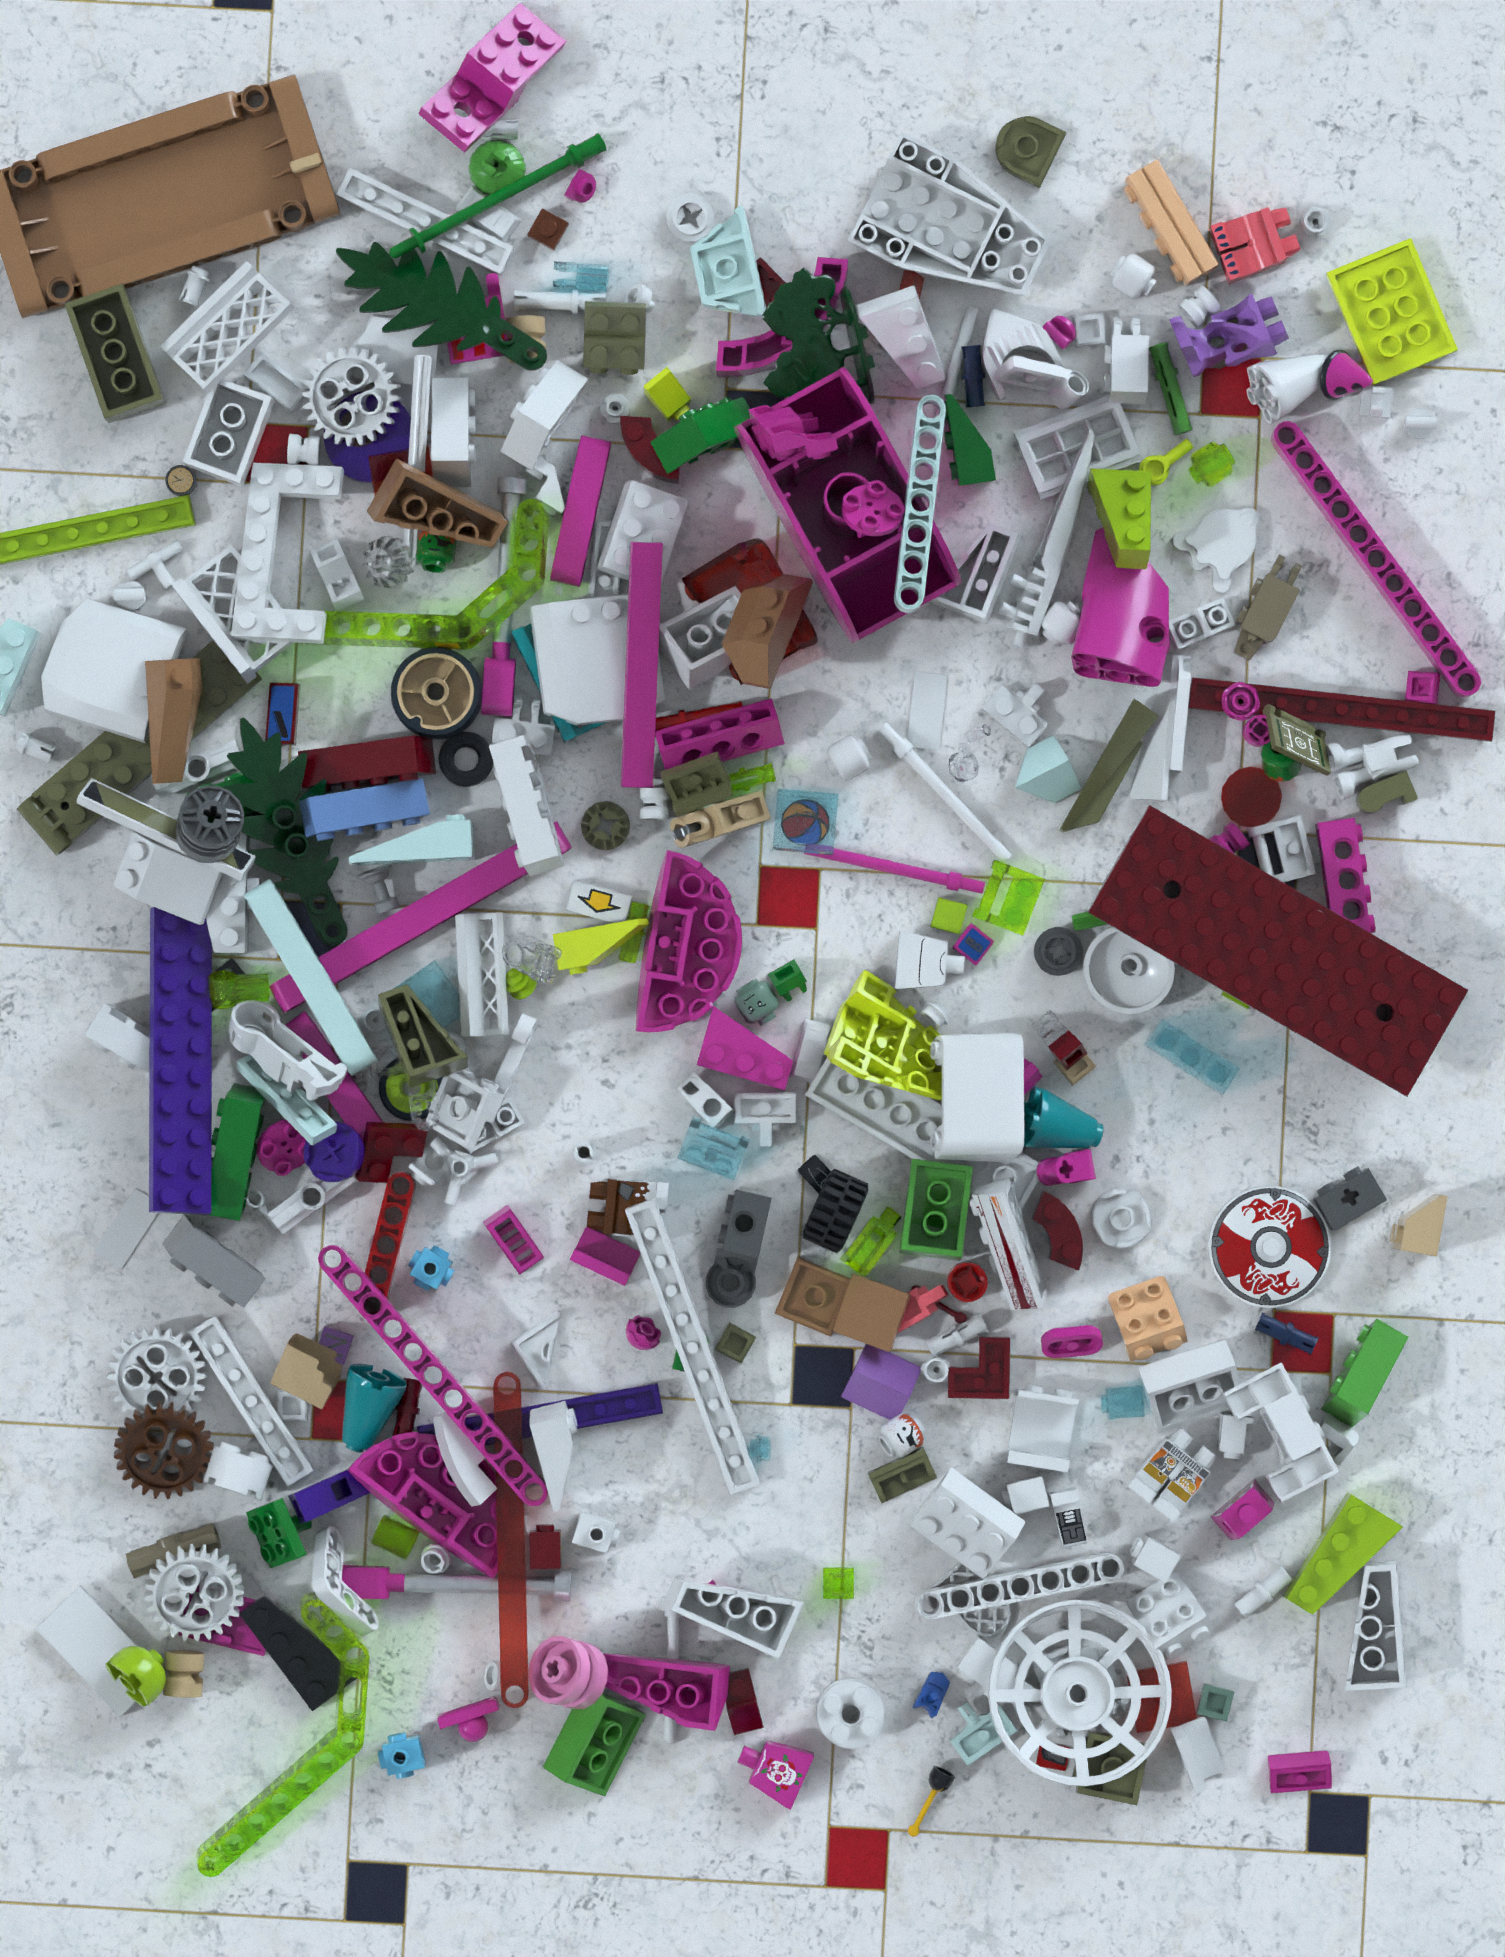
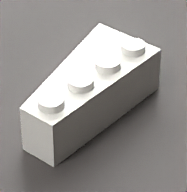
M241 832L236 847L247 851L250 846V837ZM249 871L242 881L224 873L221 875L206 915L214 953L248 954L249 910L247 909V901L244 894L247 892Z
M1397 1561L1369 1562L1365 1564L1344 1691L1406 1688Z

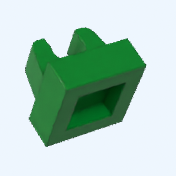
M794 959L768 974L777 992L786 1001L792 1000L789 991L796 987H799L802 993L807 991L805 983L807 980Z

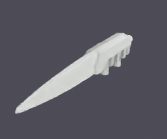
M1089 429L1075 457L1054 506L1041 544L1033 560L1035 566L1027 568V578L1013 573L1009 579V585L1022 589L1020 596L1016 598V607L1002 602L998 613L1012 618L1008 622L1007 627L1017 631L1013 646L1024 649L1028 635L1038 636L1062 570L1075 529L1087 480L1094 440V432Z

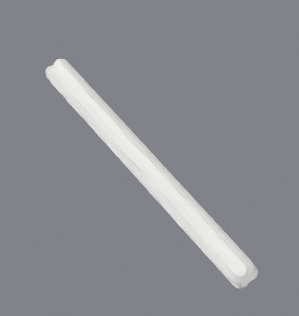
M419 354L414 357L408 464L425 473L432 359L429 355ZM404 528L402 562L406 566L419 565L415 559L421 530Z

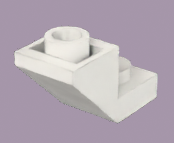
M538 456L533 469L526 468L525 470L526 473L540 481L542 477L547 479L536 496V500L541 503L538 508L552 517L556 513L563 517L565 505L555 466Z

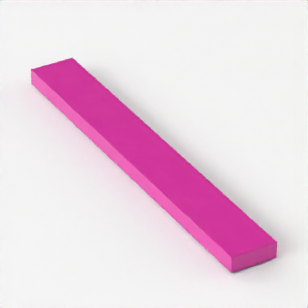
M630 542L621 787L653 788L663 543Z

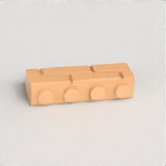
M1159 160L1153 161L1126 177L1125 184L1127 186L1123 190L1131 204L1137 202L1142 212L1139 214V218L1147 230L1152 228L1157 236L1154 243L1162 256L1167 254L1173 265L1169 266L1175 280L1177 282L1183 281L1185 286H1188L1217 269L1219 266L1217 259Z

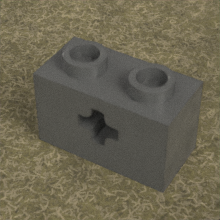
M1357 1166L1343 1175L1345 1180L1335 1186L1333 1182H1330L1317 1190L1319 1196L1313 1200L1331 1231H1336L1387 1201L1369 1168L1361 1170ZM1345 1189L1348 1192L1354 1191L1356 1194L1352 1197L1354 1202L1352 1205L1349 1202L1341 1201L1345 1196L1343 1192Z

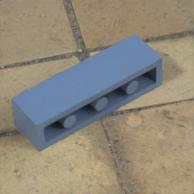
M423 778L308 797L299 801L306 838L316 836L317 841L335 838V833L345 831L346 836L364 833L363 828L374 826V831L393 828L392 823L401 821L403 827L421 823L420 818L430 814Z

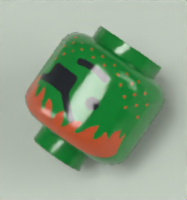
M422 531L418 537L415 559L422 565L423 570L432 573H442L446 568L451 567L455 561L457 540L452 537L437 536Z
M1271 742L1264 744L1262 747V768L1269 779L1285 782L1292 780L1299 774L1302 766L1301 763L1273 750Z

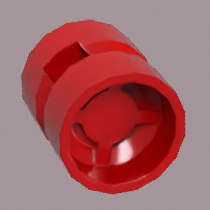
M960 1262L954 1265L947 1276V1287L950 1293L956 1299L963 1302H973L980 1299L985 1294L988 1286V1278L985 1271L979 1265L972 1262Z

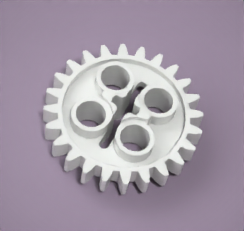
M350 347L348 355L344 348H338V357L332 352H327L328 362L317 359L316 361L320 369H309L314 379L304 380V384L311 388L310 391L302 393V396L310 398V402L305 404L303 409H312L313 411L307 420L318 421L314 428L315 431L326 429L323 438L330 439L335 435V444H341L345 438L347 446H353L356 438L359 445H365L366 436L371 441H376L375 431L386 434L387 431L383 424H394V420L389 415L390 413L400 412L398 408L393 406V402L402 400V397L394 395L393 391L401 386L400 384H391L390 381L397 374L395 372H385L389 366L388 362L377 364L380 358L379 354H374L369 359V349H362L359 356L356 347ZM357 367L361 368L364 372V379L360 384H356L352 380V372ZM329 382H334L338 388L336 396L332 399L325 392ZM370 383H375V387L371 390L355 396L354 402H344L332 411L328 409L329 405L347 398L350 395L349 391H360ZM373 394L378 400V406L371 412L366 407V399ZM344 409L349 410L352 415L351 422L347 426L343 425L339 419L340 413Z
M155 1326L153 1334H149L147 1328L143 1327L141 1331L142 1337L139 1338L135 1332H132L130 1334L132 1343L123 1339L120 1345L124 1351L118 1349L113 1351L112 1354L118 1361L112 1360L108 1363L110 1368L115 1369L114 1372H110L106 1376L107 1379L115 1380V1383L109 1386L108 1391H118L113 1402H124L121 1412H125L129 1408L133 1410L131 1419L134 1420L133 1413L135 1409L142 1414L145 1413V1404H149L152 1410H156L157 1404L153 1403L149 1397V1393L154 1390L162 1392L165 1396V1402L162 1403L163 1409H168L170 1402H174V1410L178 1411L185 1405L186 1410L192 1412L194 1408L190 1400L194 1402L200 1401L201 1397L195 1391L205 1390L206 1386L198 1381L207 1377V1373L199 1371L206 1362L204 1360L196 1361L195 1358L201 1351L200 1349L193 1351L189 1349L193 1342L192 1339L185 1343L181 1341L183 1332L178 1333L176 1337H172L171 1327H168L165 1334L160 1333L159 1326ZM154 1347L160 1348L164 1352V1359L162 1361L152 1360L149 1356V1350ZM137 1357H142L149 1368L140 1363ZM130 1369H138L143 1375V1380L138 1383L132 1382L128 1378L127 1372ZM174 1369L183 1370L187 1377L186 1381L181 1383L175 1382L171 1378V1371ZM160 1370L163 1373L161 1380L153 1381L151 1379L152 1371L156 1373ZM165 1384L175 1389L177 1395H172Z
M190 1544L189 1552H184L181 1546H178L176 1556L169 1551L166 1552L167 1562L160 1559L156 1560L158 1570H149V1577L151 1579L145 1580V1588L148 1591L144 1592V1600L150 1601L146 1604L147 1612H154L152 1614V1622L162 1620L160 1623L161 1631L170 1627L171 1637L173 1638L178 1632H181L183 1641L187 1640L189 1634H193L195 1641L198 1642L202 1633L210 1640L212 1630L221 1635L223 1633L222 1624L231 1627V1616L239 1617V1609L236 1606H243L244 1604L243 1597L239 1596L244 1594V1586L239 1585L242 1582V1574H235L237 1571L236 1563L227 1566L229 1562L227 1554L219 1559L217 1548L209 1554L206 1551L205 1544H203L200 1551H195L194 1545ZM184 1570L195 1572L194 1576L188 1578L180 1575ZM205 1570L208 1571V1573L200 1582V1593L195 1592L202 1572ZM217 1582L222 1585V1588L211 1590L207 1586ZM189 1593H194L187 1613L181 1615L180 1613L183 1612L189 1603ZM173 1595L181 1598L177 1603H169L166 1599ZM198 1608H204L209 1611L204 1616L194 1613Z

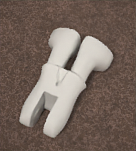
M1410 734L1395 735L1372 744H1361V747L1354 749H1343L1338 743L1326 745L1331 772L1359 762H1363L1364 765L1360 769L1333 775V782L1340 798L1345 800L1352 797L1355 787L1370 780L1375 782L1380 777L1404 772L1418 765L1419 762L1416 755L1402 757L1397 760L1394 749H1401L1406 745L1412 744Z

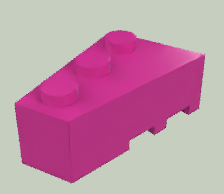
M713 1006L697 1065L785 1090L793 1060Z

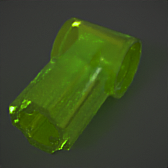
M221 970L212 972L208 976L209 994L213 1008L229 1009L236 1006L237 1003L246 1000L269 1001L268 973L236 975L231 971Z

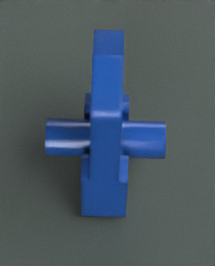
M931 1672L928 1674L913 1704V1709L925 1708L930 1718L937 1716L950 1685V1681L943 1673Z

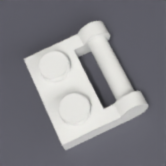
M1301 815L1247 829L1249 838L1252 837L1260 869L1283 883L1316 874ZM1273 832L1283 873L1274 875L1264 834Z

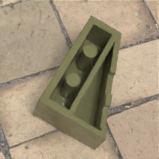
M407 984L378 994L380 1011L410 1088L468 1068V1056L462 1049L458 1048L449 1037L447 1031L432 1017L431 1012Z

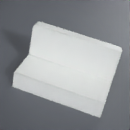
M1200 1717L1170 1729L1196 1794L1207 1790L1204 1779L1225 1770L1205 1717Z

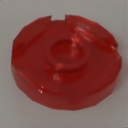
M1246 767L1238 769L1227 778L1222 786L1220 800L1223 811L1231 821L1239 826L1251 828L1266 824L1275 817L1280 808L1282 793L1279 783L1269 779L1263 769Z

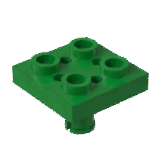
M283 1498L246 1512L249 1528L256 1535L261 1547V1556L268 1563L269 1568L307 1555L298 1533L310 1529L312 1521L300 1524L297 1515L290 1516Z

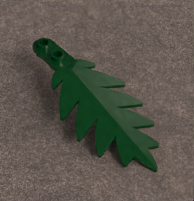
M378 242L372 243L369 254L345 248L336 249L338 257L355 271L344 282L345 287L380 289L360 306V313L385 312L405 307L382 327L383 333L410 330L435 322L412 342L413 347L439 345L465 337L458 344V351L473 348L484 342L528 371L538 370L546 363L547 351L545 347L500 317L501 307L497 296L492 297L486 308L482 287L471 267H466L457 293L452 271L441 251L436 253L427 279L424 266L415 249L401 256L398 267L388 252ZM504 334L509 335L512 340L504 341L501 336ZM534 351L537 357L530 358L527 352Z
M241 718L240 735L244 751L228 753L227 758L244 776L254 783L224 786V788L231 791L243 806L264 814L244 817L241 832L253 839L276 846L273 848L247 850L246 852L256 856L254 864L269 872L289 878V880L276 882V888L284 892L299 894L319 940L327 946L340 945L347 937V926L327 883L338 865L339 858L334 857L322 865L334 838L317 841L316 836L306 838L299 801L308 797L324 795L327 781L325 779L320 780L295 801L303 782L307 753H301L279 772L281 764L280 733H275L263 742L256 729L245 718ZM316 898L324 899L325 907L323 909H317L314 906ZM332 925L337 928L338 933L335 937L327 935L326 929L328 926Z

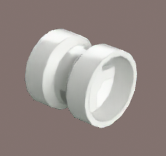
M1203 285L1194 291V298L1184 299L1178 305L1182 314L1196 328L1205 322L1207 313L1214 314L1221 308L1216 298Z
M289 434L288 464L298 465L300 462H307L309 465L319 466L321 436L311 435L308 438H302L299 434Z
M640 788V799L643 801V807L640 809L641 820L670 819V809L667 807V800L670 796L666 788Z

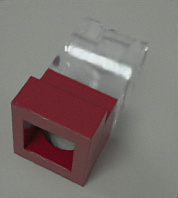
M1051 1010L1031 1024L1032 1028L1045 1043V1046L1066 1071L1088 1054L1083 1044Z

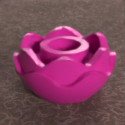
M1236 682L1223 692L1221 699L1224 712L1232 719L1239 721L1247 720L1260 707L1258 691L1251 685ZM1238 699H1242L1243 704H1238Z
M636 1315L633 1319L628 1320L625 1329L626 1338L633 1347L639 1350H650L659 1345L661 1331L655 1327L651 1318Z

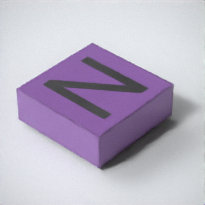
M324 1326L319 1344L336 1351L337 1355L334 1360L339 1364L345 1365L354 1335Z

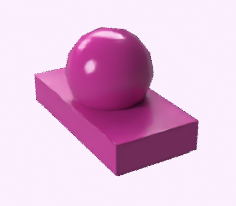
M493 1696L441 1713L437 1721L440 1729L458 1724V1731L462 1738L469 1742H478L488 1732V1722L483 1715L498 1711L500 1705L497 1697Z

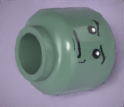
M753 979L736 990L738 995L735 997L734 1003L747 1023L751 1024L758 1021L760 1026L776 1017L773 1011L779 1007V1000L766 981L758 982L757 979Z

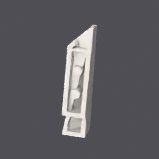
M1173 654L1166 656L1161 683L1157 688L1152 711L1159 716L1145 735L1130 794L1132 799L1166 802L1169 772H1182L1191 682V656Z

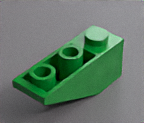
M952 394L944 395L945 420L948 419L949 432H944L947 450H953L954 462H949L951 480H957L958 486L996 480L990 447Z

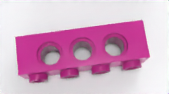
M772 698L655 731L665 770L717 751L723 762L785 744Z
M1355 818L1315 824L1327 908L1347 919L1343 914V907L1346 903L1355 904L1358 908V916L1356 919L1349 921L1370 933H1375L1373 914L1368 915L1367 903L1371 902L1369 884L1364 885L1363 873L1367 872V862L1365 854H1360L1358 842H1363L1361 824H1356ZM1342 842L1348 845L1350 854L1347 859H1340L1335 855L1334 849L1337 843ZM1342 873H1349L1354 878V885L1349 890L1343 889L1339 884V877Z

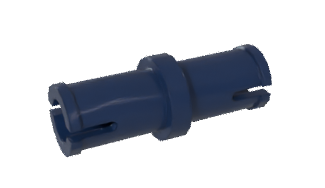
M981 345L961 346L964 368L961 380L965 381L966 408L985 406L983 392L985 372H982Z
M1262 1312L1255 1331L1262 1332L1279 1340V1344L1283 1346L1288 1344L1309 1355L1312 1354L1319 1337L1312 1336L1295 1328L1291 1322H1288V1324L1283 1323Z

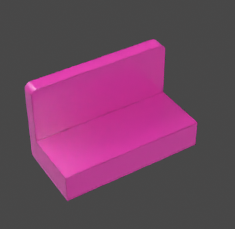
M586 1227L570 1260L625 1286L640 1256V1251L592 1228Z

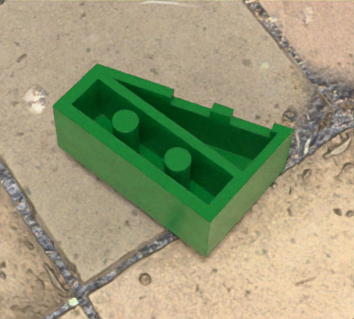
M726 397L714 405L709 403L697 411L695 408L679 416L681 422L652 440L650 443L667 474L674 472L687 462L690 465L698 461L699 456L707 453L712 455L739 443L734 426L750 419L748 411L750 408L744 397L735 400Z

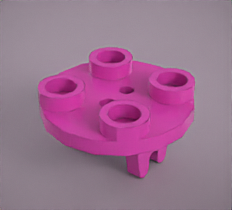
M874 480L869 484L854 487L843 497L842 516L851 530L857 532L858 538L866 535L882 536L890 534L900 526L904 518L905 506L901 499L891 489L887 488L886 484L882 481Z
M281 1120L270 1125L261 1134L257 1142L256 1154L260 1163L269 1171L275 1172L278 1176H286L292 1170L305 1163L304 1145L306 1139L287 1120Z

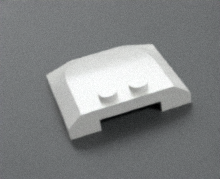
M628 594L549 602L531 606L529 611L544 714L559 717L573 725L622 721L624 716ZM659 652L656 705L665 699Z
M86 599L62 621L41 675L45 711L52 715L146 743L150 734L145 661L178 659L188 634L187 629Z

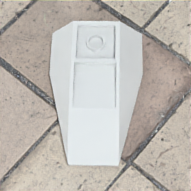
M901 132L847 242L901 269L1025 296L1052 240L956 158Z

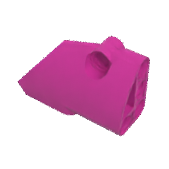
M1102 527L1095 531L1083 584V606L1071 656L1073 669L1078 675L1087 678L1147 687L1159 686L1166 655L1170 650L1169 588L1149 562L1147 569L1116 568L1104 536V528ZM1154 637L1162 638V640L1157 643L1149 641L1151 638Z

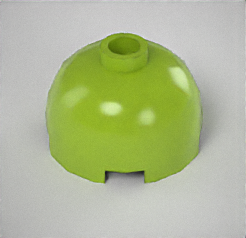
M128 1646L115 1653L105 1664L114 1681L119 1678L121 1683L128 1689L125 1693L143 1707L157 1699L166 1683V1673L162 1667L164 1659L154 1649L147 1651L143 1647Z

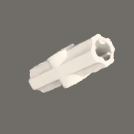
M232 740L198 755L189 756L186 761L182 782L154 784L159 798H164L196 784L205 783L215 776L235 769L236 767L227 758V754L241 751L237 741ZM196 761H203L206 767L205 773L200 777H193L190 772L191 765Z
M354 1176L343 1182H325L314 1178L267 1213V1215L281 1234L284 1235L357 1180ZM310 1188L317 1189L321 1194L320 1202L315 1206H309L303 1201L304 1192Z

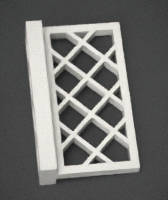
M246 261L160 347L208 394L295 307ZM262 287H264L263 296L261 298L251 299ZM269 304H283L274 314H268ZM261 306L260 316L249 317L250 307ZM242 309L241 319L230 320ZM258 324V330L253 335L246 336L247 326ZM239 327L238 337L227 339L228 329ZM220 330L219 340L208 342ZM236 346V351L230 357H224L226 347ZM217 349L216 359L205 360L207 350ZM198 352L197 362L186 363ZM215 367L214 373L204 382L202 380L204 369Z
M231 544L184 581L180 577L171 585L248 684L257 677L255 673L295 642L236 640L232 638L231 631L241 555ZM233 555L238 561L236 574L221 572L222 563ZM203 577L214 578L212 592L199 591L194 584ZM220 578L235 580L232 594L217 593ZM269 593L268 603L273 606L272 608L283 609L272 594ZM205 598H210V604L206 601ZM216 599L231 600L229 614H220L214 611ZM222 620H228L227 626ZM239 642H245V647L243 648ZM251 643L266 644L265 654L254 662L249 656Z

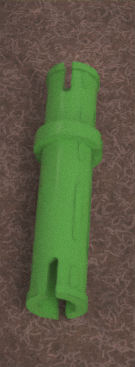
M1164 342L1151 346L1149 351L1151 352L1156 369L1154 377L1160 383L1174 431L1173 434L1176 436L1190 432L1193 428L1190 424L1176 376L1179 372L1173 366L1168 343Z

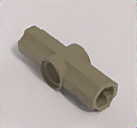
M214 1523L183 1534L179 1532L157 1540L155 1544L126 1553L127 1564L133 1578L149 1574L150 1569L158 1570L156 1560L160 1559L167 1562L166 1552L169 1551L176 1556L178 1546H181L184 1552H189L190 1544L194 1545L195 1551H200L203 1544H205L207 1553H211L215 1548L221 1549L220 1538Z

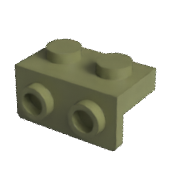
M718 751L661 772V779L673 802V811L676 816L695 812L699 808L713 803L723 802L733 795L731 779Z

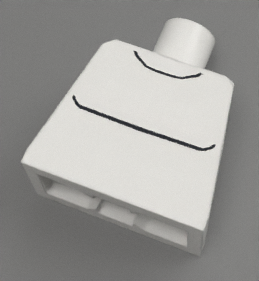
M899 931L894 989L944 986L945 973L964 974L965 956L947 955L948 942L907 931Z

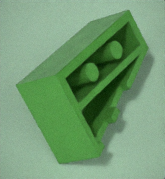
M1376 1319L1369 1326L1364 1324L1356 1338L1359 1343L1356 1349L1351 1350L1343 1362L1345 1368L1341 1375H1338L1329 1389L1330 1394L1321 1410L1330 1413L1351 1428L1369 1414L1409 1337L1379 1319Z

